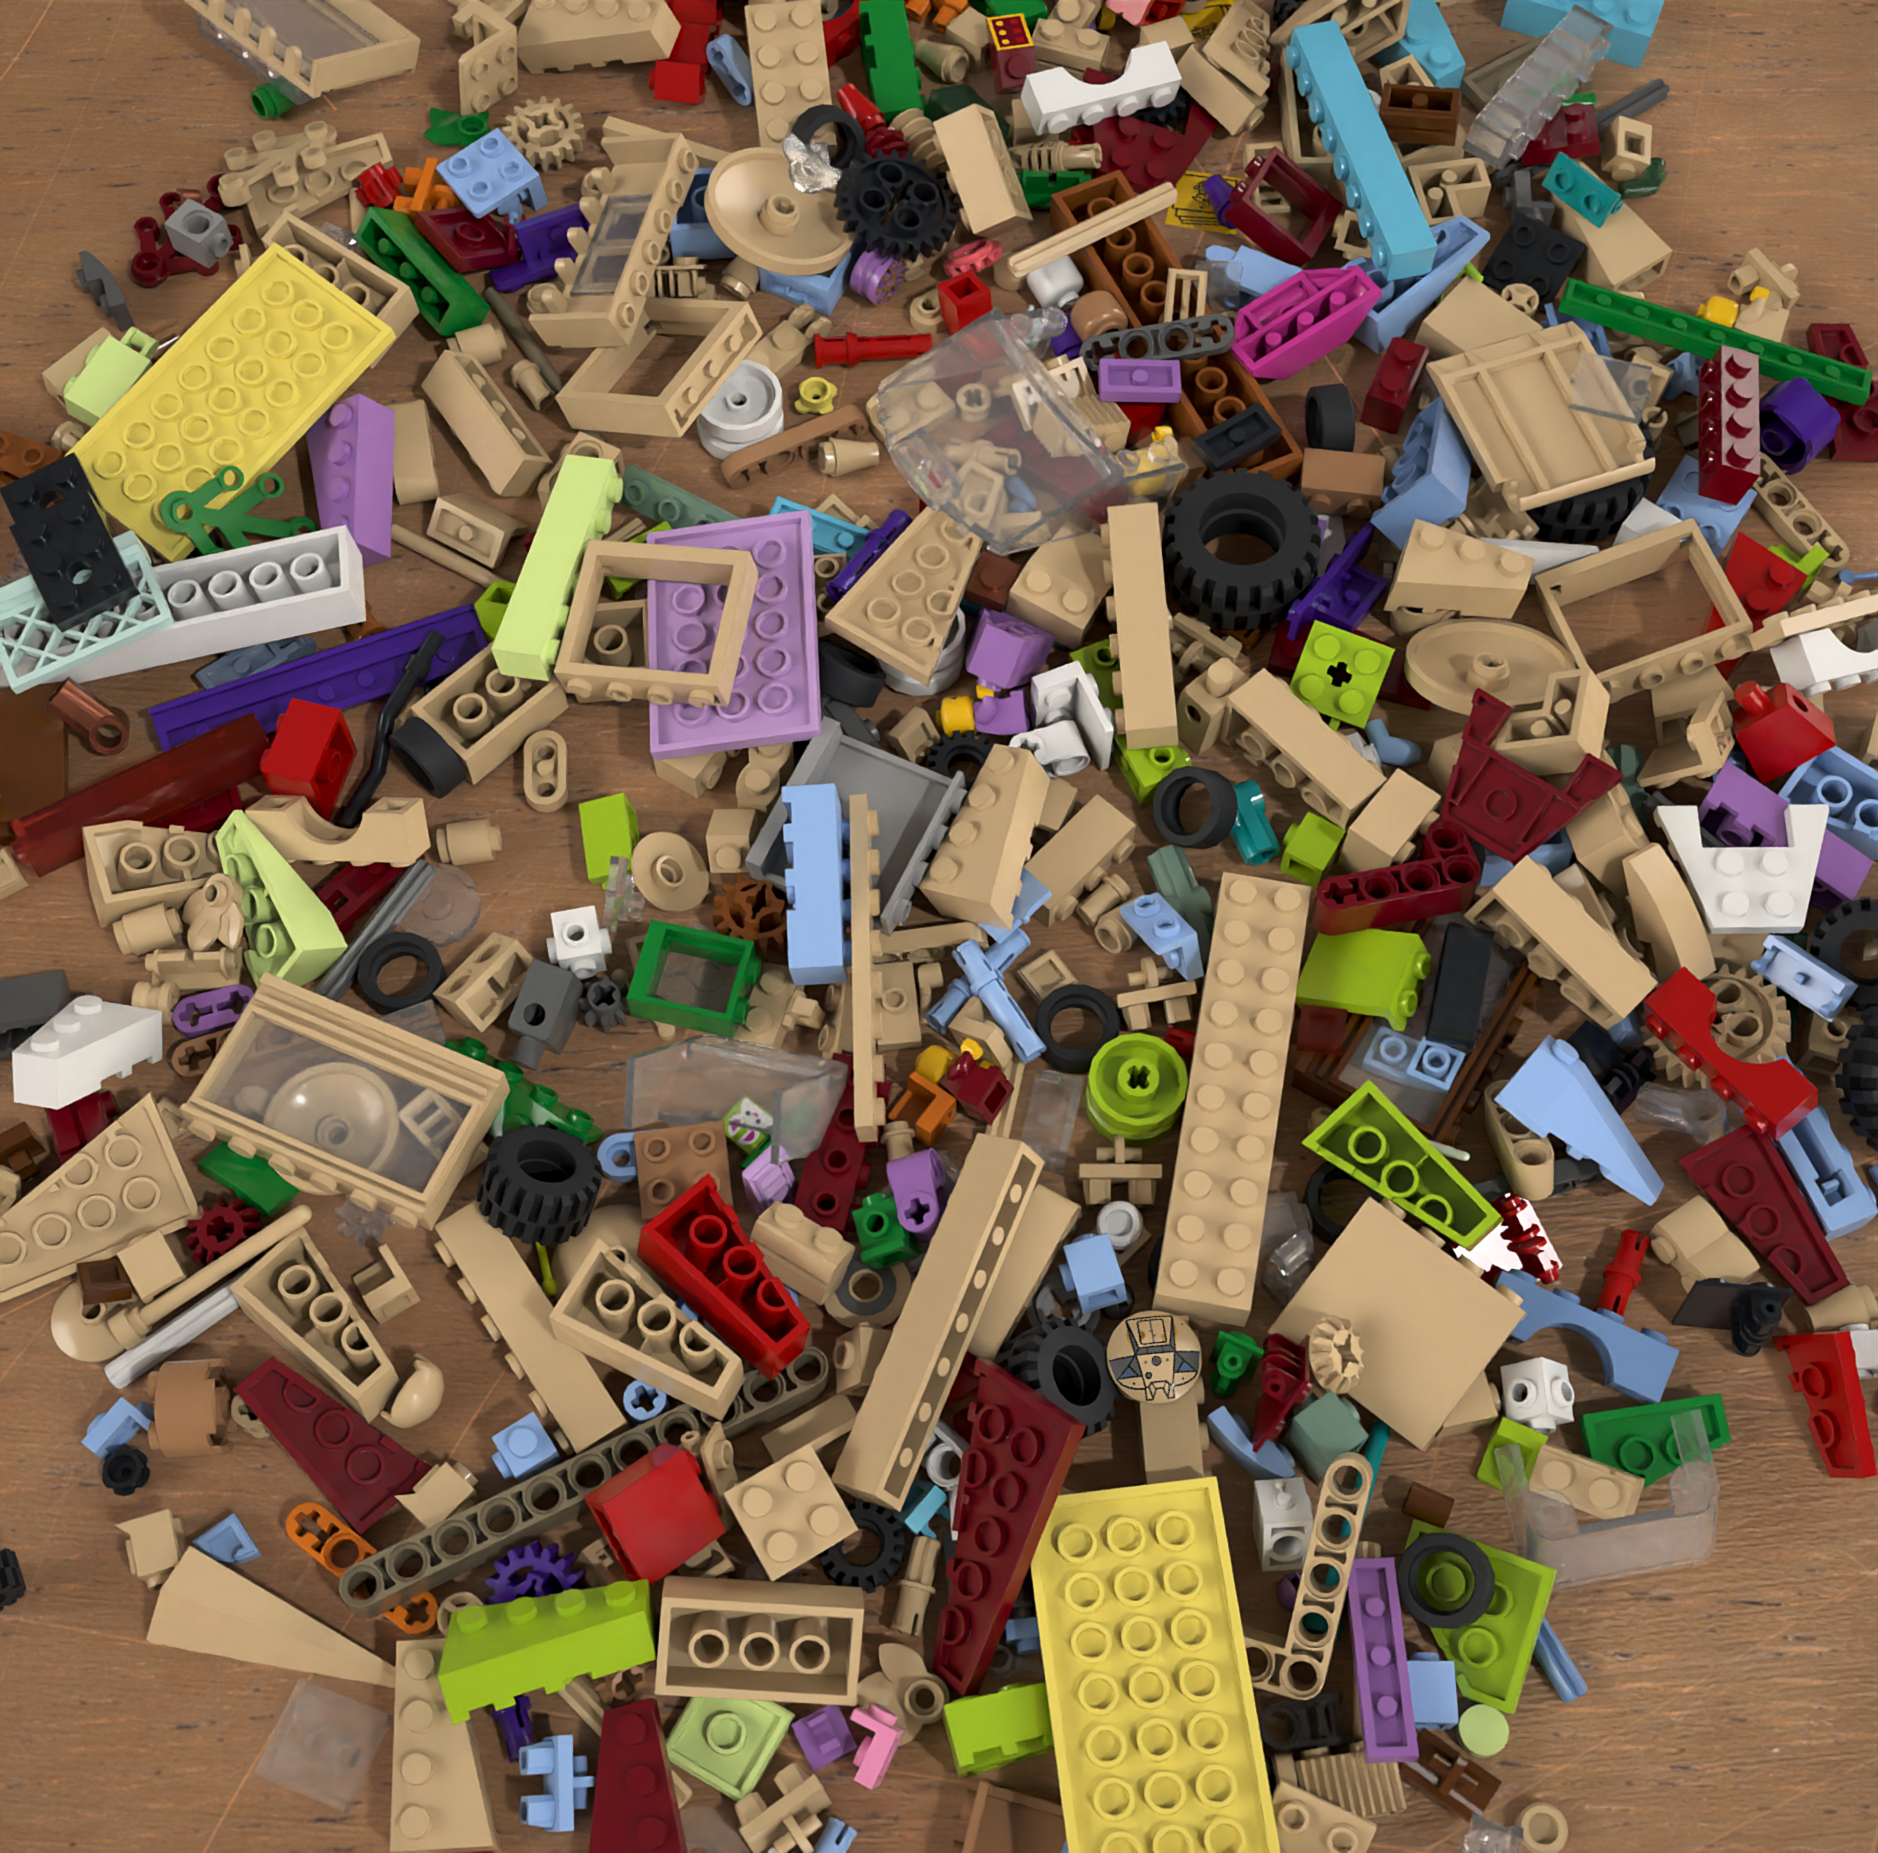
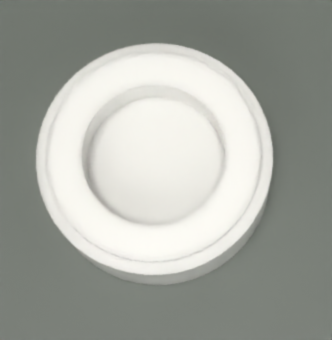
M1115 1201L1104 1206L1098 1214L1096 1222L1098 1235L1108 1233L1113 1249L1125 1250L1131 1248L1140 1240L1143 1233V1220L1139 1210L1134 1205L1125 1201Z

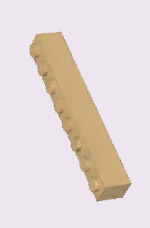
M977 1133L971 1150L966 1156L963 1169L953 1192L948 1198L941 1221L930 1241L929 1249L918 1275L912 1283L910 1294L899 1320L893 1328L888 1346L880 1364L875 1370L874 1379L862 1407L856 1415L854 1426L843 1452L837 1460L836 1468L831 1478L832 1483L858 1499L899 1512L902 1509L1045 1162L1022 1141Z

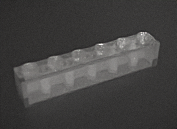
M1575 4L1474 119L1462 149L1501 171L1512 158L1517 161L1525 151L1529 138L1534 141L1545 125L1546 119L1551 121L1555 117L1563 100L1568 101L1575 92L1579 80L1584 82L1588 78L1595 65V61L1600 63L1604 59L1612 44L1607 39L1614 25Z

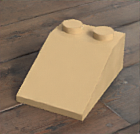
M1063 518L1029 559L1010 589L1005 612L1055 634L1054 641L1073 651L1079 650L1107 604L1106 597L1112 596L1114 593V585H1105L1103 560L1111 559V548L1102 549V539L1100 536Z

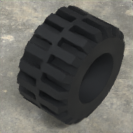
M1870 896L1860 897L1859 900L1855 901L1849 899L1842 902L1839 907L1832 908L1827 912L1814 931L1810 947V954L1858 985L1844 1006L1845 1008L1847 1006L1855 1007L1858 1012H1864L1870 1006H1878V977L1864 979L1849 973L1842 964L1840 951L1843 942L1851 933L1861 929L1878 930V900L1870 899Z
M529 1124L520 1125L518 1130L510 1128L503 1132V1136H497L489 1148L477 1191V1201L480 1202L479 1210L483 1216L489 1217L488 1223L494 1229L501 1228L503 1235L509 1238L513 1236L520 1238L522 1243L531 1245V1242H539L541 1246H550L552 1241H556L559 1244L568 1242L569 1237H577L589 1221L602 1182L603 1175L600 1174L602 1170L599 1160L594 1159L596 1153L591 1147H584L582 1139L577 1136L571 1137L567 1135V1131L558 1128L554 1130L550 1129L548 1125L538 1124V1127H532Z
M1057 1318L1011 1337V1340L1003 1343L1000 1348L1001 1354L994 1358V1363L1084 1423L1086 1428L1081 1439L1102 1431L1108 1426L1107 1421L1112 1420L1116 1413L1113 1404L1119 1403L1120 1393L1116 1390V1383L1108 1369L1107 1353L1104 1350L1105 1343L1099 1336L1094 1338L1092 1336V1329L1085 1324L1078 1326L1077 1320L1068 1318L1062 1321L1061 1318Z

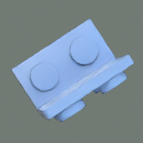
M499 128L494 129L436 167L438 174L476 218L483 217L516 195L519 196L521 202L526 200L536 212L548 204L540 175Z

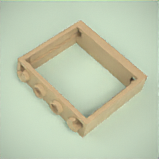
M645 297L646 302L629 346L597 347L556 395L555 399L571 428L681 438L763 335L749 303L743 301ZM648 323L649 328L646 331L644 327ZM657 333L707 336L658 397L608 393Z
M1693 517L1534 576L1538 602L1558 642L1571 654L1576 669L1588 668L1589 666L1560 609L1561 606L1683 561H1691L1726 627L1595 674L1610 695L1609 704L1639 691L1654 689L1664 682L1683 675L1695 674L1703 668L1719 662L1736 659L1744 653L1753 650L1748 635L1753 633V624ZM1557 585L1559 586L1558 588L1550 590L1551 587Z
M589 539L554 674L566 693L580 694L582 698H588L591 695L608 696L613 700L627 702L631 699L649 700L658 705H670L672 702L688 703L704 709V705L728 707L759 575L750 551ZM604 576L728 585L729 588L708 674L583 664Z

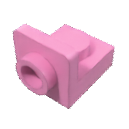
M871 1703L868 1709L864 1707L855 1708L850 1717L851 1720L876 1732L873 1739L869 1736L864 1738L853 1761V1764L859 1767L854 1780L871 1790L880 1786L906 1729L895 1724L898 1718L896 1714L874 1703Z

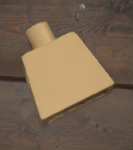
M1226 657L1220 658L1182 690L1176 706L1178 738L1197 756L1201 755L1219 740L1227 697L1250 679Z
M1715 665L1705 667L1695 674H1686L1651 689L1656 743L1658 747L1687 740L1686 729L1706 693L1722 689L1731 715L1737 708V701L1734 698L1733 690Z

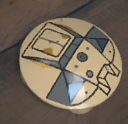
M1143 1311L1129 1316L1116 1327L1107 1347V1365L1112 1379L1124 1397L1148 1404H1164L1179 1399L1191 1391L1201 1370L1202 1352L1196 1335L1184 1321L1162 1311Z

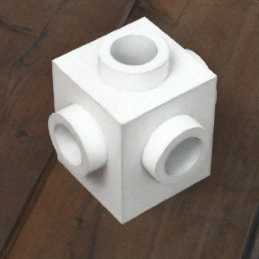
M595 906L551 913L554 937L547 938L551 964L559 963L560 968L573 972L578 979L590 978L597 972L607 971L604 955L612 953L608 927L600 929Z
M1539 1357L1501 1366L1503 1384L1501 1403L1506 1418L1542 1434L1553 1433L1556 1431V1425L1574 1421L1572 1410L1574 1391L1568 1379L1566 1365Z

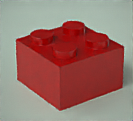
M292 698L287 711L282 712L278 717L276 736L271 748H267L264 751L260 761V771L272 795L305 796L314 811L327 822L331 818L358 752L341 709Z

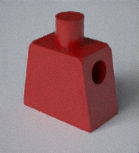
M1750 680L1736 689L1734 698L1741 706L1732 713L1734 733L1763 785L1836 746L1832 720L1790 684L1780 683L1764 692L1756 681Z

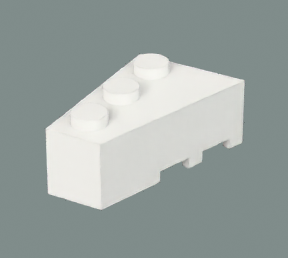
M92 995L75 998L12 1052L14 1102L58 1110L100 1090L101 1080L116 1074V1077L122 1079L132 1074V1065L145 1059L151 1064L162 1060V1011L105 1002L101 998Z

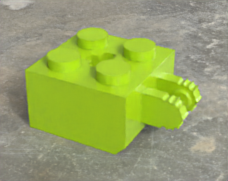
M1315 620L1289 687L1291 692L1301 702L1311 705L1322 714L1330 716L1331 719L1328 726L1335 732H1337L1340 721L1364 729L1395 649ZM1338 662L1346 663V671L1351 674L1350 680L1347 683L1342 681L1341 686L1331 684L1333 677L1327 674L1328 668L1331 665L1337 667Z

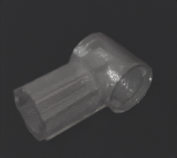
M1645 1082L1643 1086H1640L1634 1110L1635 1121L1690 1134L1697 1143L1706 1145L1730 1132L1731 1124L1725 1102L1713 1090L1700 1089L1692 1093L1651 1082ZM1706 1114L1716 1115V1117L1708 1121L1698 1120Z

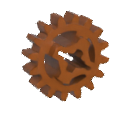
M740 873L736 874V885L732 886L724 883L722 885L723 896L714 897L715 910L712 911L713 924L717 927V934L754 941L755 950H760L763 959L768 958V949L774 948L780 954L785 953L784 942H788L787 909H793V904L788 903L787 893L774 888L773 883L769 881H758L753 878L745 879Z

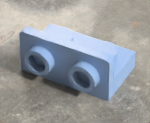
M1158 892L1140 896L1133 902L1120 907L1121 917L1155 954L1163 955L1170 969L1175 968L1187 982L1204 976L1197 933Z

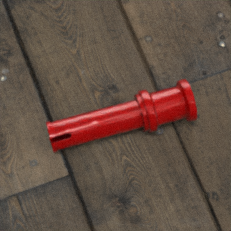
M853 331L846 332L845 336L821 337L820 333L813 334L816 369H822L823 365L847 364L850 368L855 367L861 361L932 358L931 333L857 337V333H853Z

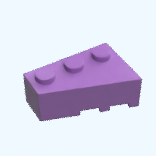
M981 605L964 646L967 671L979 676L978 684L1000 692L1002 687L1011 689L1014 686L1030 683L1032 677L1041 673L1056 635L1004 611L999 613Z

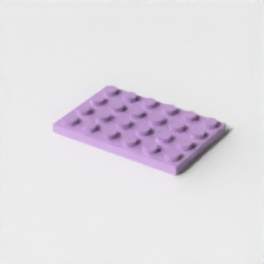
M809 510L646 533L647 544L750 551L759 572L728 707L704 705V709L688 703L672 702L670 705H658L649 701L650 753L654 760L811 740L813 736L821 735L812 518ZM647 579L649 669L708 674L729 588L728 585Z

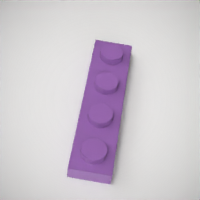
M1394 1557L1354 1559L1346 1591V1601L1365 1763L1416 1762L1419 1757Z

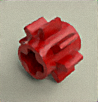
M378 162L357 176L361 185L355 190V193L364 206L374 203L377 208H385L395 201L396 196H402L397 187L401 185L403 179L394 165L385 169L382 163Z

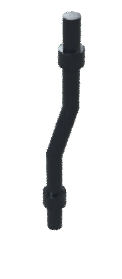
M430 630L417 653L410 655L401 670L404 674L378 715L370 768L347 805L340 806L332 819L335 826L353 829L362 821L361 814L386 775L391 748L388 737L393 734L395 719L418 682L423 683L432 669L430 663L445 640L444 636L439 632Z

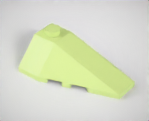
M233 810L215 836L224 874L231 875L240 883L243 889V900L240 907L244 913L243 927H245L250 950L243 952L247 968L257 988L260 985L259 980L264 972L301 987L326 974L348 946L327 907L242 810Z

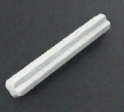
M258 1261L149 1335L146 1340L106 1365L104 1371L110 1382L118 1389L125 1387L238 1308L240 1305L230 1286Z

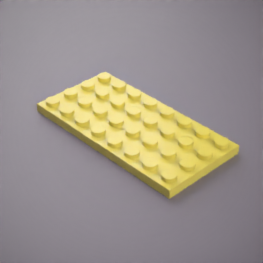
M274 242L65 456L75 452L109 517L127 531L133 530L140 541L168 563L183 561L196 547L185 532L172 531L162 522L160 505L164 497L177 490L192 493L212 479L217 469L221 466H235L244 475L243 485L235 491H222L204 506L217 510L224 507L254 485L260 474L267 473L393 342L396 335L391 327ZM231 470L224 474V482L230 486L235 481V475ZM181 504L177 508V516L181 520L185 519L188 516L189 510L185 504ZM201 524L207 534H209L216 527L212 525Z
M1212 1476L1059 1495L1031 1561L1030 1570L1068 1853H1280L1217 1477Z

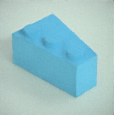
M1411 0L1404 37L1373 56L1385 67L1413 54L1434 87L1443 89L1445 87L1460 88L1466 63L1435 0Z

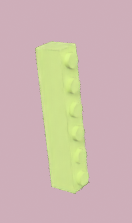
M566 454L491 648L501 675L542 681L550 680L554 666L557 663L588 540H601L603 534L609 532L612 509L615 502L621 500L623 494V481L617 475L613 460Z

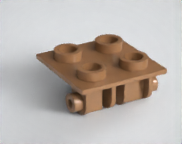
M724 1120L634 1133L643 1221L656 1217L708 1173L717 1184L716 1191L724 1203L734 1207Z

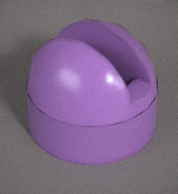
M1299 1571L1286 1574L1279 1582L1276 1590L1279 1604L1291 1613L1294 1611L1298 1593L1290 1580L1296 1579L1300 1585L1302 1572Z

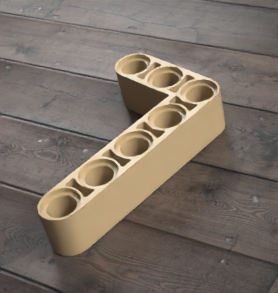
M1345 1452L1336 1456L1325 1474L1288 1637L1285 1638L1242 1625L1245 1647L1261 1649L1268 1659V1664L1265 1667L1253 1668L1249 1666L1253 1687L1294 1699L1307 1700L1314 1698L1324 1685L1372 1484L1373 1471L1370 1463L1364 1456L1356 1452ZM1344 1465L1357 1468L1362 1475L1363 1484L1353 1490L1343 1488L1335 1477L1336 1470ZM1333 1514L1344 1516L1351 1525V1533L1342 1538L1330 1535L1325 1528L1324 1519ZM1328 1563L1338 1570L1340 1581L1332 1586H1324L1315 1579L1313 1568L1318 1564ZM1309 1612H1317L1323 1615L1327 1620L1328 1630L1321 1634H1313L1307 1631L1303 1626L1302 1616ZM1298 1661H1306L1315 1668L1317 1678L1308 1683L1301 1682L1293 1676L1291 1665Z

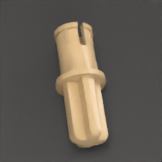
M916 1536L914 1538L904 1580L898 1579L897 1585L901 1589L890 1630L920 1638L930 1594H935V1588L931 1587L941 1549V1544L938 1540L927 1536Z

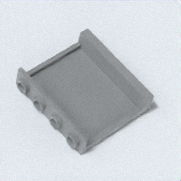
M824 716L820 723L821 735L812 737L786 786L835 783L844 819H850L849 795L867 794L870 810H878L879 836H872V849L879 850L880 875L872 876L873 889L880 890L881 915L873 916V930L880 929L882 934L890 937L896 925H903L906 921L912 905L910 898L916 887L920 886L931 865L929 862L936 850H939L950 829L948 826L953 816L958 814L969 793L966 790L964 773L957 771L953 779L843 735L840 722ZM781 793L750 849L745 862L751 878L758 881H769L773 883L774 888L786 892L785 869L793 868V863L789 864L787 860L783 824L791 823L785 804L782 803ZM846 845V859L850 858V845ZM846 885L847 899H851V885Z

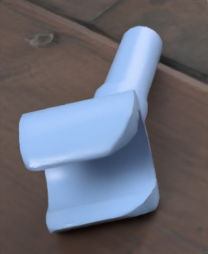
M516 195L498 207V214L501 216L509 214L511 224L519 222L523 208L519 196Z

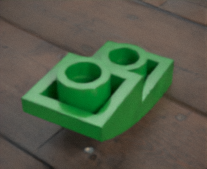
M222 1141L198 1163L205 1177L234 1190L237 1197L242 1199L247 1207H255L259 1213L269 1218H272L301 1191L287 1183L268 1164L269 1160L256 1154L252 1159L243 1157L231 1150L226 1141Z

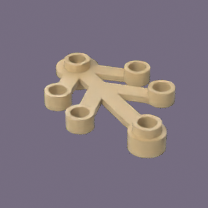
M315 121L307 124L304 127V131L298 134L275 137L273 131L264 130L254 134L252 137L258 153L247 154L246 149L243 147H236L226 151L224 158L230 170H241L249 166H257L243 175L233 172L225 174L219 179L218 191L223 204L235 207L247 203L252 199V192L249 186L271 172L278 186L293 185L299 180L296 169L300 154L307 169H316L325 165L327 160L324 151L325 148L336 145V128L333 125L326 124L324 121Z

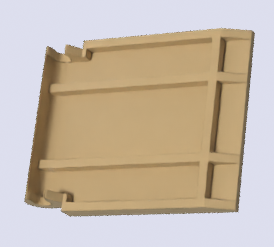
M1573 321L1427 363L1426 365L1427 371L1493 493L1501 491L1509 508L1515 514L1652 473L1655 469V457L1646 460L1643 458V450L1646 446L1644 435L1585 332Z

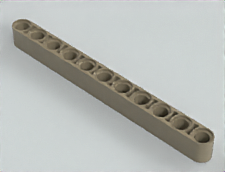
M805 1346L804 1351L771 1381L757 1369L744 1374L745 1381L729 1407L735 1415L729 1422L721 1424L725 1439L731 1442L822 1396L828 1387L829 1364L824 1353L815 1347ZM804 1366H812L820 1372L815 1380L809 1382L798 1379L795 1373ZM764 1386L771 1387L778 1393L776 1398L766 1403L759 1402L752 1396L758 1388ZM684 1403L352 1565L345 1570L340 1578V1596L357 1616L362 1618L378 1616L512 1550L520 1544L522 1545L591 1511L584 1497L628 1467V1465L623 1463V1458L628 1452L638 1449L649 1453L663 1442L673 1445L666 1438L671 1431L678 1428L697 1431L700 1436H707L715 1422L709 1418L710 1415ZM599 1471L604 1475V1479L597 1487L588 1489L579 1485V1480L586 1472ZM552 1492L560 1496L556 1506L550 1510L543 1511L534 1507L537 1498L543 1493ZM510 1514L515 1517L513 1525L506 1532L496 1533L490 1530L493 1519L498 1515ZM465 1536L469 1539L467 1548L461 1554L448 1555L445 1553V1547L453 1537ZM419 1558L423 1560L422 1569L414 1577L403 1578L399 1575L401 1566L408 1559ZM368 1580L377 1582L376 1591L369 1599L363 1601L354 1599V1591L360 1583Z

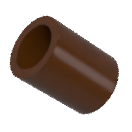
M1413 1481L1405 1498L1401 1513L1444 1529L1455 1499Z

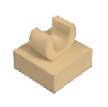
M914 707L907 715L900 716L898 718L900 722L892 730H886L884 735L891 747L896 749L900 758L918 765L931 752L933 744L940 743V736L926 710Z

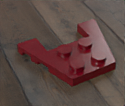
M1087 67L1082 77V82L1103 85L1114 82L1119 78ZM1191 104L1187 111L1182 134L1131 116L1115 115L1103 118L1098 123L1090 125V144L1098 143L1102 150L1101 166L1099 169L1093 168L1094 179L1120 169L1135 193L1142 194L1165 182H1171L1175 188L1220 122L1205 108Z
M1477 688L1472 698V711L1468 724L1465 723L1461 737L1463 740L1457 763L1453 765L1439 818L1456 823L1463 829L1467 837L1515 866L1526 855L1532 853L1618 785L1625 776L1619 770L1587 753L1562 791L1558 790L1489 748L1514 710L1506 703Z

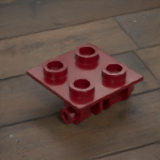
M1279 1333L1269 1335L1263 1342L1261 1387L1264 1392L1255 1403L1252 1451L1255 1453L1259 1451L1267 1439L1274 1441L1278 1437L1286 1422L1285 1414L1293 1404L1300 1406L1311 1390L1313 1382L1309 1379L1311 1364L1309 1358L1310 1336L1308 1334L1305 1335L1299 1344Z

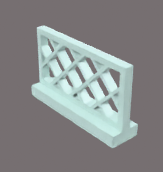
M133 530L116 536L113 539L130 573L140 568L142 569L144 575L137 587L140 594L131 599L124 615L105 611L91 618L84 633L71 629L62 633L56 625L41 621L48 608L32 575H28L0 588V661L10 687L16 694L175 623L152 569L149 554ZM85 569L78 572L74 577L73 583L80 584L87 581L91 576L92 570ZM149 588H150L152 594H148V593H147V591H148ZM142 601L157 605L160 615L144 622L134 619ZM103 619L119 623L113 636L106 639L94 637ZM16 623L26 624L17 643L3 638L1 630ZM37 628L53 633L44 651L28 647ZM63 636L80 641L73 654L66 657L55 655ZM24 654L39 658L34 671L21 677L18 676L16 668Z

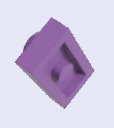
M1099 359V401L1180 402L1181 378L1179 360Z

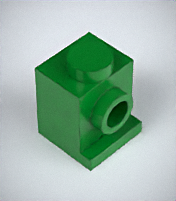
M888 1193L870 1195L862 1200L863 1208L852 1211L862 1248L860 1253L862 1262L880 1271L920 1256L914 1233L907 1231L899 1222L894 1196L889 1197ZM884 1222L883 1228L877 1232L876 1225Z

